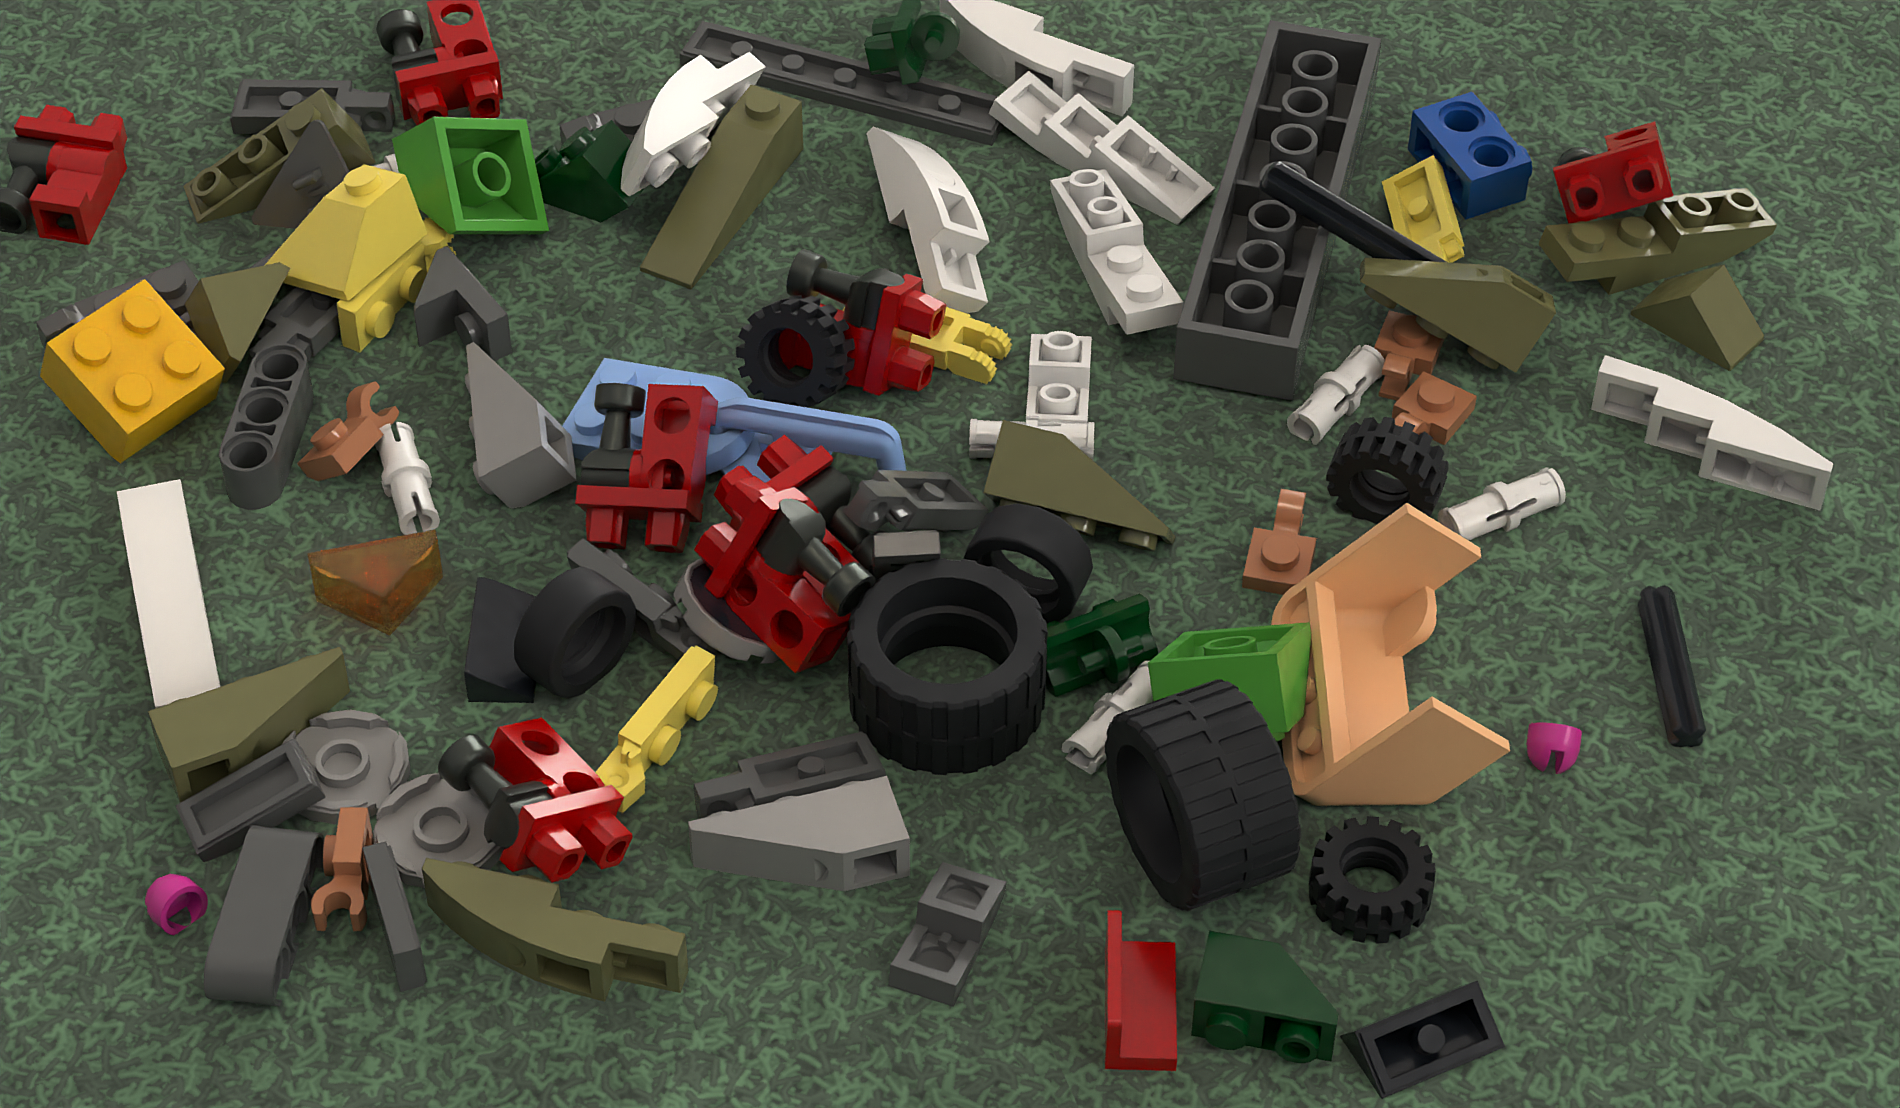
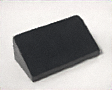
M477 577L464 676L468 702L534 703L536 681L521 672L515 662L514 639L523 615L536 596L485 577Z
M1478 980L1454 988L1340 1036L1381 1099L1505 1047Z

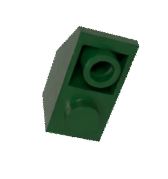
M612 120L592 132L586 126L582 127L564 142L559 151L552 145L535 158L543 203L600 223L633 204L645 188L631 196H628L621 190L622 168L632 142Z
M1209 930L1194 999L1191 1036L1205 1038L1211 1045L1224 1050H1237L1243 1046L1276 1051L1280 1057L1294 1063H1308L1314 1059L1331 1062L1339 1013L1284 948L1275 942Z

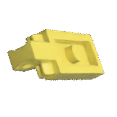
M1434 155L1382 181L1395 231L1448 263H1453L1464 257L1462 249L1464 242L1444 170Z
M697 645L695 647L691 646L621 729L618 733L617 747L595 772L605 786L612 785L624 796L618 810L621 813L625 812L645 794L644 773L654 762L663 766L671 759L681 739L680 730L691 717L697 721L702 720L715 702L718 693V687L714 685L715 655Z

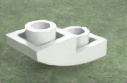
M1066 331L1031 334L1026 416H1039V422L1087 423L1092 337L1076 336Z

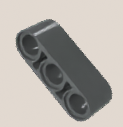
M275 343L264 347L256 353L250 364L222 440L219 459L226 492L230 501L239 508L255 510L270 506L279 499L285 487L314 402L307 357L304 351L296 345Z
M253 825L250 827L245 837L205 961L204 992L208 999L270 1006L281 1005L282 1000L275 999L281 979H289L299 947V943H294L293 940L299 922L306 923L311 900L317 889L310 887L316 868H323L324 837L322 833Z

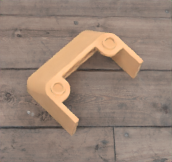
M1408 503L1397 509L1291 587L1278 602L1272 616L1271 625L1310 622L1311 646L1304 716L1290 731L1285 733V738L1282 739L1284 763L1292 781L1294 795L1316 806L1428 805L1510 752L1509 740L1434 697H1430L1409 712L1403 656L1419 644L1424 643L1435 629L1437 613L1435 590L1481 558V550L1477 545Z

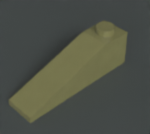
M752 84L722 119L711 139L710 149L698 162L640 265L641 272L688 289H692L803 150L802 101Z

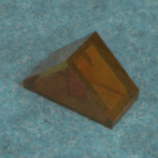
M436 530L307 553L316 601L389 636L443 578Z

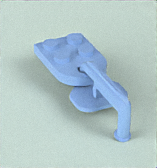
M609 358L603 359L562 425L571 435L574 458L583 460L591 451L599 449L605 415L598 413L594 407L596 386L602 383L634 385L646 390L644 413L637 418H631V448L642 449L648 384L704 386L718 401L716 424L710 427L706 456V475L720 470L724 476L740 465L744 466L753 476H756L765 483L771 479L757 466L761 453L783 435L791 439L806 454L822 445L830 455L833 452L874 458L876 459L878 470L907 471L900 436L896 429L885 421L748 398L741 387L722 377Z

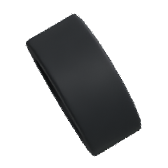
M1023 504L998 506L983 518L969 543L963 558L977 561V564L987 567L993 566L1004 571L1005 575L1013 580L1017 579L1027 588L1030 596L1038 601L1042 608V618L1046 620V624L1055 620L1059 622L1071 614L1093 569L1090 549L1078 531L1059 516L1040 507ZM1001 550L1018 552L1036 560L1051 573L1054 579L1035 577L1019 569L1005 557Z
M583 566L566 570L551 580L532 600L520 621L514 639V660L521 672L554 695L569 699L585 693L617 665L629 645L636 620V606L630 594L598 572Z

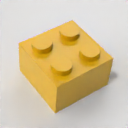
M144 279L47 342L40 377L108 454L119 463H122L216 399L225 368Z

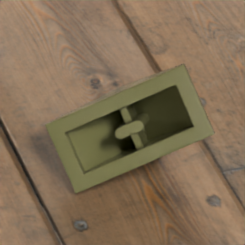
M278 262L200 278L185 302L197 338L225 368L221 382L227 383L242 361L290 270L286 265Z
M1725 265L1663 281L1634 307L1630 314L1728 371H1731L1764 340L1763 332Z

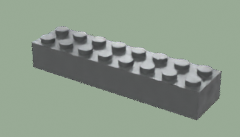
M1270 20L1177 325L1173 379L1293 401L1336 235L1262 192L1259 186L1269 166L1275 162H1282L1346 201L1376 90L1381 38Z

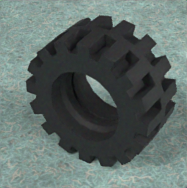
M796 295L773 302L754 312L747 319L750 324L742 327L738 336L745 343L736 347V358H744L745 365L738 368L741 378L750 376L752 383L747 387L753 395L761 392L764 393L763 400L809 408L836 394L838 389L844 387L849 380L845 373L853 370L855 359L848 357L847 352L855 349L854 338L845 339L843 332L850 328L846 320L843 319L837 322L833 318L838 311L831 304L820 307V298L810 296L802 299V295ZM787 328L801 334L809 343L813 354V367L807 377H800L794 374L782 361L779 353V337Z
M1374 417L1364 418L1361 425L1355 422L1349 427L1347 433H1344L1326 474V481H1329L1327 490L1330 496H1338L1336 505L1342 511L1350 509L1353 512L1351 517L1361 520L1366 519L1375 524L1380 523L1406 503L1430 517L1447 479L1446 475L1449 468L1448 461L1442 460L1444 451L1440 445H1430L1433 437L1425 431L1420 435L1413 432L1415 425L1405 421L1401 427L1395 425V419L1390 417H1383L1381 423H1377ZM1376 470L1389 473L1397 479L1387 477Z
M1367 816L1366 824L1359 825L1356 817L1344 820L1343 831L1335 825L1327 830L1325 840L1319 839L1315 846L1309 875L1311 905H1317L1316 915L1323 923L1331 919V930L1340 936L1346 930L1354 932L1352 941L1365 943L1366 935H1374L1376 944L1388 943L1390 933L1392 932L1401 939L1410 934L1411 925L1418 928L1425 920L1426 911H1429L1436 874L1435 863H1432L1433 854L1429 846L1419 847L1421 839L1419 834L1414 830H1410L1406 834L1402 833V823L1392 819L1388 826L1379 825V817ZM1374 867L1383 869L1393 875L1399 882V886L1389 891L1374 893L1361 890L1350 884L1344 875L1355 868Z

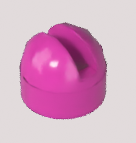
M1531 723L1528 726L1526 742L1528 758L1538 770L1544 771L1548 765L1551 752H1555L1556 774H1561L1569 770L1577 760L1580 752L1582 731L1563 724Z
M168 874L157 878L147 889L145 905L147 906L148 915L155 924L166 933L176 935L189 925H179L168 919L187 906L191 915L190 924H192L205 914L208 897L206 892L191 879L182 875Z

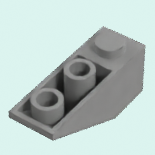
M474 342L466 345L468 373L465 374V384L471 395L472 405L469 427L475 439L477 459L473 462V471L481 488L489 495L495 494L509 508L525 507L576 481L571 435L533 396Z
M887 776L866 781H851L836 788L801 796H786L771 803L732 812H716L706 818L688 821L691 861L693 867L839 891H848L910 876V838Z

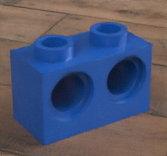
M1473 92L1413 110L1408 151L1418 163L1432 155L1435 156L1443 167L1452 203L1465 220L1526 199L1528 181L1532 175L1530 156L1523 146L1518 145L1501 126L1497 115L1489 111Z

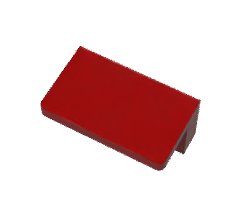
M1108 910L1105 943V1069L1176 1071V943L1122 941V910Z

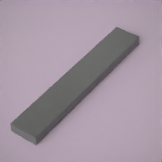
M701 21L680 53V65L682 66L702 55L715 68L719 69L750 52L766 66L755 85L990 146L994 144L1004 126L989 114L993 102L998 96L921 77L917 83L902 85L899 71L871 75L869 65L866 62Z

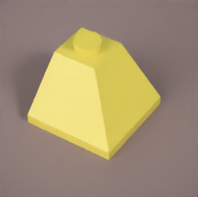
M365 164L350 171L344 177L342 183L323 197L265 265L280 262L289 267L290 270L283 281L285 284L349 301L428 234L406 175Z

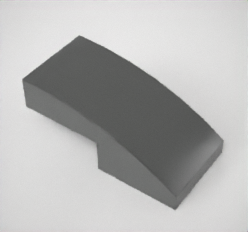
M942 862L918 901L914 927L890 965L888 986L954 1007L998 913L1007 882Z

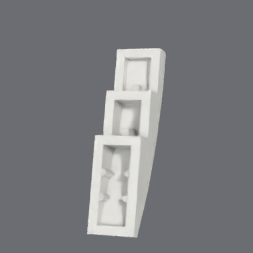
M1027 71L997 97L989 111L991 116L1035 150L1072 172L1082 169H1106L1127 200L1176 225H1180L1215 189L1214 186L1130 116L1125 117L1116 125L1079 93L1066 102L1030 71Z
M1607 355L1604 356L1598 371L1591 410L1647 425L1644 443L1702 459L1699 477L1821 510L1833 468L1832 462L1782 429L1723 398L1666 374Z
M181 480L117 491L155 708L220 687Z

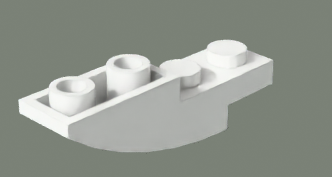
M940 0V12L950 15L960 29V41L957 50L985 74L1009 88L1027 71H1030L1066 102L1079 93L1096 108L1119 116H1123L1131 106L1134 64L1044 34V17L995 0Z
M750 52L719 69L715 68L702 55L685 64L668 80L658 93L635 134L622 168L621 190L628 196H631L650 184L657 188L667 181L679 167L683 165L687 168L695 166L711 147V141L707 139L710 132L720 123L749 86L756 84L766 66Z
M872 127L866 134L889 223L909 229L925 293L946 303L948 308L964 313L978 312L988 303L976 255L990 241L972 195L951 165L933 149L918 141Z
M1082 169L1073 172L1068 177L1050 180L1051 193L1066 238L1107 324L1119 323L1127 335L1178 324L1184 306L1183 301L1145 247L1143 223L1106 169Z

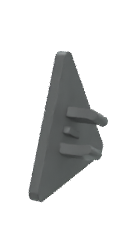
M313 120L307 126L252 215L254 225L296 229L323 197L342 183L344 177L350 172L323 121Z

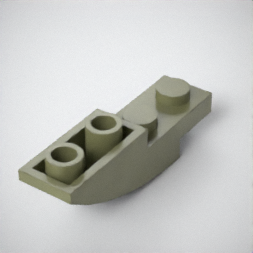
M1747 188L1692 194L1685 193L1649 203L1644 216L1548 225L1544 229L1539 246L1567 282L1597 279L1607 294L1610 295L1725 261L1772 235L1777 224Z
M429 858L425 859L422 866V875L428 907L453 932L472 947L501 965L543 984L604 1002L608 996L613 979L681 993L689 971L685 933L671 931L659 924L647 923L640 925L605 918L589 910L571 911L562 909L559 884L545 882L532 875L514 876L479 869L466 862L449 863Z

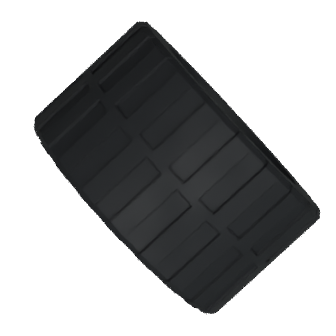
M938 558L931 559L928 562L910 563L893 573L888 572L877 579V583L871 588H867L859 597L857 607L852 609L848 621L849 632H847L850 713L853 722L856 721L859 727V732L863 731L864 734H867L871 744L877 749L878 754L887 760H894L902 764V767L916 772L917 770L932 772L933 775L961 772L968 774L1006 761V757L1015 751L1019 752L1028 743V738L1033 732L1036 733L1041 723V711L1045 708L1048 631L1046 620L1042 618V608L1036 598L1030 596L1027 588L1017 579L1013 580L1005 575L1004 571L993 566L987 567L977 564V561ZM938 646H955L980 652L993 659L1000 666L991 673L972 681L940 684L914 678L898 669L895 664L904 657L919 650Z
M1217 679L1119 713L1113 717L1107 729V739L1105 742L1106 769L1112 790V798L1133 854L1158 891V894L1165 901L1171 903V906L1179 910L1190 911L1284 876L1294 869L1300 853L1301 825L1299 824V810L1291 784L1292 781L1281 756L1279 746L1275 738H1273L1268 724L1262 714L1257 711L1250 698L1245 693L1239 691L1237 686L1228 681L1225 682L1222 679Z

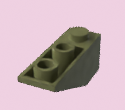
M321 88L306 100L294 105L286 114L265 129L246 139L242 145L214 165L202 170L194 179L183 186L197 223L257 209L307 126L313 120H321L325 123L349 171L361 167L363 164L373 165L376 162L361 127Z
M1364 258L1360 264V282L1366 285L1364 291L1372 299L1391 309H1394L1397 304L1418 315L1415 320L1423 329L1442 339H1446L1450 334L1469 345L1467 351L1473 358L1492 369H1498L1501 364L1516 373L1556 314L1552 295L1503 266Z
M1002 420L983 492L992 501L999 502V506L1023 504L1040 507L1052 514L1059 515L1079 534L1094 537L1097 525L1121 530L1118 539L1119 543L1143 550L1155 551L1157 540L1173 545L1176 538L1173 532L1064 434Z
M337 647L316 655L306 656L298 661L254 676L244 677L233 683L189 698L179 699L171 704L148 711L157 750L179 802H183L281 746L283 741L294 730L297 736L302 730L310 727V719L327 713L350 692L341 648Z

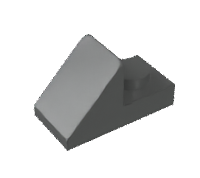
M448 246L437 250L414 305L419 347L457 330L465 346L474 342L494 361L511 354L512 346L508 314Z

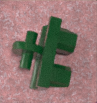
M903 0L897 15L878 18L873 21V36L867 37L864 43L871 75L899 71L902 85L919 82L927 60L942 61L949 58L956 51L960 41V29L956 21L950 15L939 11H930L918 18L922 7L921 1Z
M1140 593L1118 602L1111 599L1093 606L1089 613L1062 623L1056 620L1047 623L1046 687L1048 691L1057 697L1104 678L1110 683L1115 684L1129 677L1130 668L1138 666L1144 661H1151L1157 656L1158 648L1149 624L1150 607L1148 599Z

